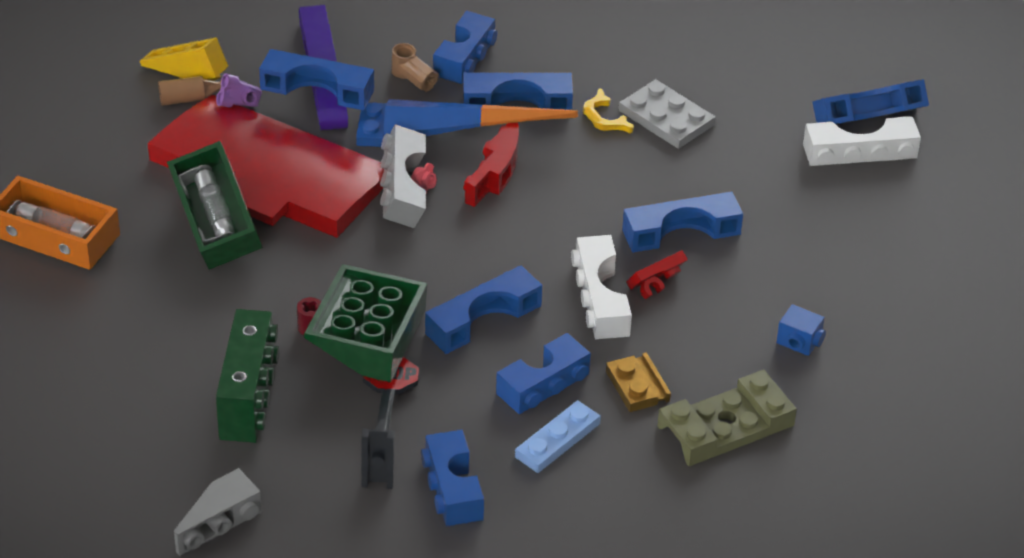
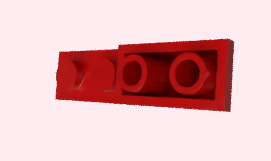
M518 122L507 123L501 126L497 135L492 140L486 142L483 148L485 159L480 163L479 168L472 175H469L464 182L465 204L475 207L488 192L499 195L507 186L516 168L518 159Z

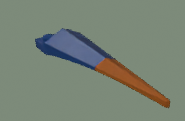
M389 99L387 103H368L365 110H361L356 142L357 146L381 147L385 134H390L395 124L425 134L427 137L489 125L578 117V111Z

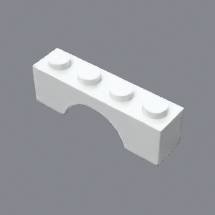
M913 116L886 118L881 129L869 134L850 133L840 129L833 122L808 123L805 126L803 147L810 166L916 159L921 136Z
M611 235L577 237L576 249L571 251L573 267H578L576 270L577 286L583 288L581 290L582 307H587L588 309L586 310L587 327L593 329L595 339L630 337L632 314L627 295L614 292L602 284L604 280L615 275L616 252Z

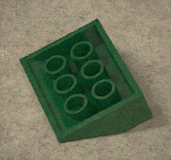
M342 264L307 327L304 338L360 375L391 382L425 313L428 283Z

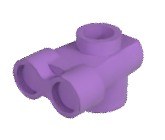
M224 74L221 80V90L216 97V103L219 106L229 108L232 105L257 107L262 90H260V87L239 80L238 76Z

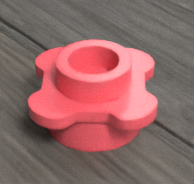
M426 163L425 167L415 168L411 175V179L425 189L426 193L429 189L434 188L437 183L432 163Z

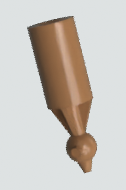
M197 76L158 82L161 106L202 101L211 94L221 90V80L217 82Z

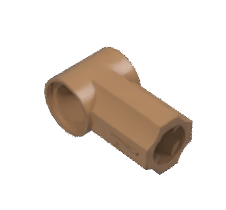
M399 43L393 47L392 74L397 78L408 79L425 92L433 89L439 79V74L416 56V48L408 43Z

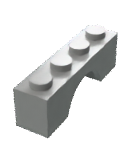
M395 124L390 134H385L381 144V149L384 150L381 168H384V173L380 182V186L383 187L380 205L383 206L384 219L415 228L426 209V190L416 184L407 172H413L426 153V135Z

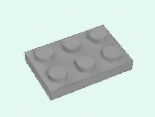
M656 79L619 102V111L678 149L715 125L716 116Z

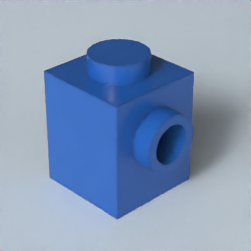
M792 304L779 322L776 343L809 356L815 346L820 347L826 335V331L823 330L825 317Z

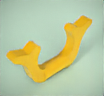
M599 88L597 95L584 103L583 114L589 118L595 128L602 131L621 130L633 133L634 125L626 121V116L623 115L615 120H606L594 109L599 106L610 105V97L604 95L603 89Z

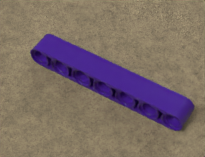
M326 6L299 7V22L306 56L337 62ZM312 86L320 130L348 128L347 107L339 106L336 96L331 91L322 87Z

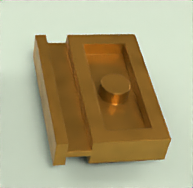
M647 352L642 353V357L635 358V356H630L606 363V373L629 412L658 405V402L662 400L670 402L671 392Z

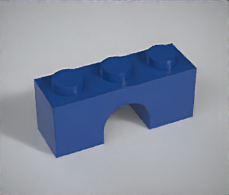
M466 10L455 25V43L444 40L433 54V70L439 74V78L463 84V73H473L479 60L482 61L484 59L487 49L496 42L498 32L495 30V19Z
M566 333L544 345V368L530 367L519 359L498 371L496 394L518 414H521L530 408L536 407L540 402L552 395L559 394L564 388L583 380L589 375L591 353L571 335Z
M463 430L426 435V447L421 449L423 467H429L430 470L427 474L429 488L431 491L435 490L437 494L434 496L437 514H443L446 526L484 520V497L477 475L469 477L457 476L469 474L470 452Z

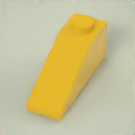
M217 37L155 49L139 61L143 67L180 78L202 76L203 79L212 81L219 79L221 73L228 67Z

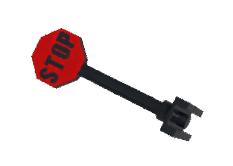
M405 357L402 358L391 382L363 376V383L382 395L376 430L363 429L361 487H368V482L387 483V489H393L395 431H390L389 428L394 396L418 386L420 369Z

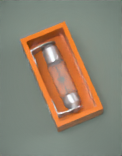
M19 175L0 194V239L91 270L120 235L117 208Z

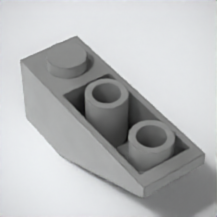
M240 468L211 482L176 527L174 538L176 553L179 556L198 548L201 544L218 535L225 534L231 528L251 520L256 515L262 513L260 490Z

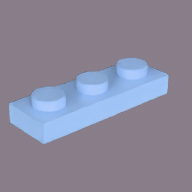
M577 400L515 449V458L536 473H539L600 425L601 415Z

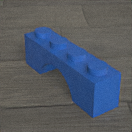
M274 49L269 50L259 68L260 90L287 95L289 92L300 87L317 86L331 91L336 96L339 106L365 110L374 92V69Z
M463 73V104L498 106L508 101H526L539 108L572 110L571 73Z
M924 79L864 92L827 97L812 102L816 123L833 122L835 125L929 106Z
M725 192L626 208L623 214L622 231L633 253L660 248V242L667 233L681 228L703 231L713 239L741 235L743 212L733 192Z
M520 265L425 312V334L445 354H448L470 343V326L478 317L489 313H505L519 318L541 307L542 284Z

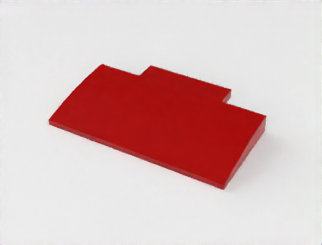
M210 95L188 109L148 142L149 160L169 168L168 161L221 141L251 217L271 226H274L282 216H285L338 238L383 189L380 186L384 168H381L380 161L240 105H232L230 108L219 106L216 103L217 96Z

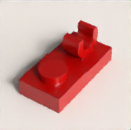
M683 250L637 271L626 283L630 290L641 286L640 293L642 297L648 299L653 295L649 285L653 286L657 293H660L665 289V286L659 278L665 276L667 280L681 272L680 266L688 259Z

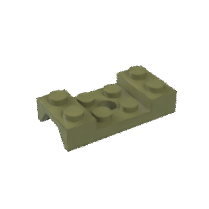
M763 369L739 378L737 388L692 405L684 399L660 408L657 426L660 430L666 427L670 428L681 442L685 461L690 467L794 426L797 408ZM729 419L733 421V423L728 424L727 422H723L720 420Z

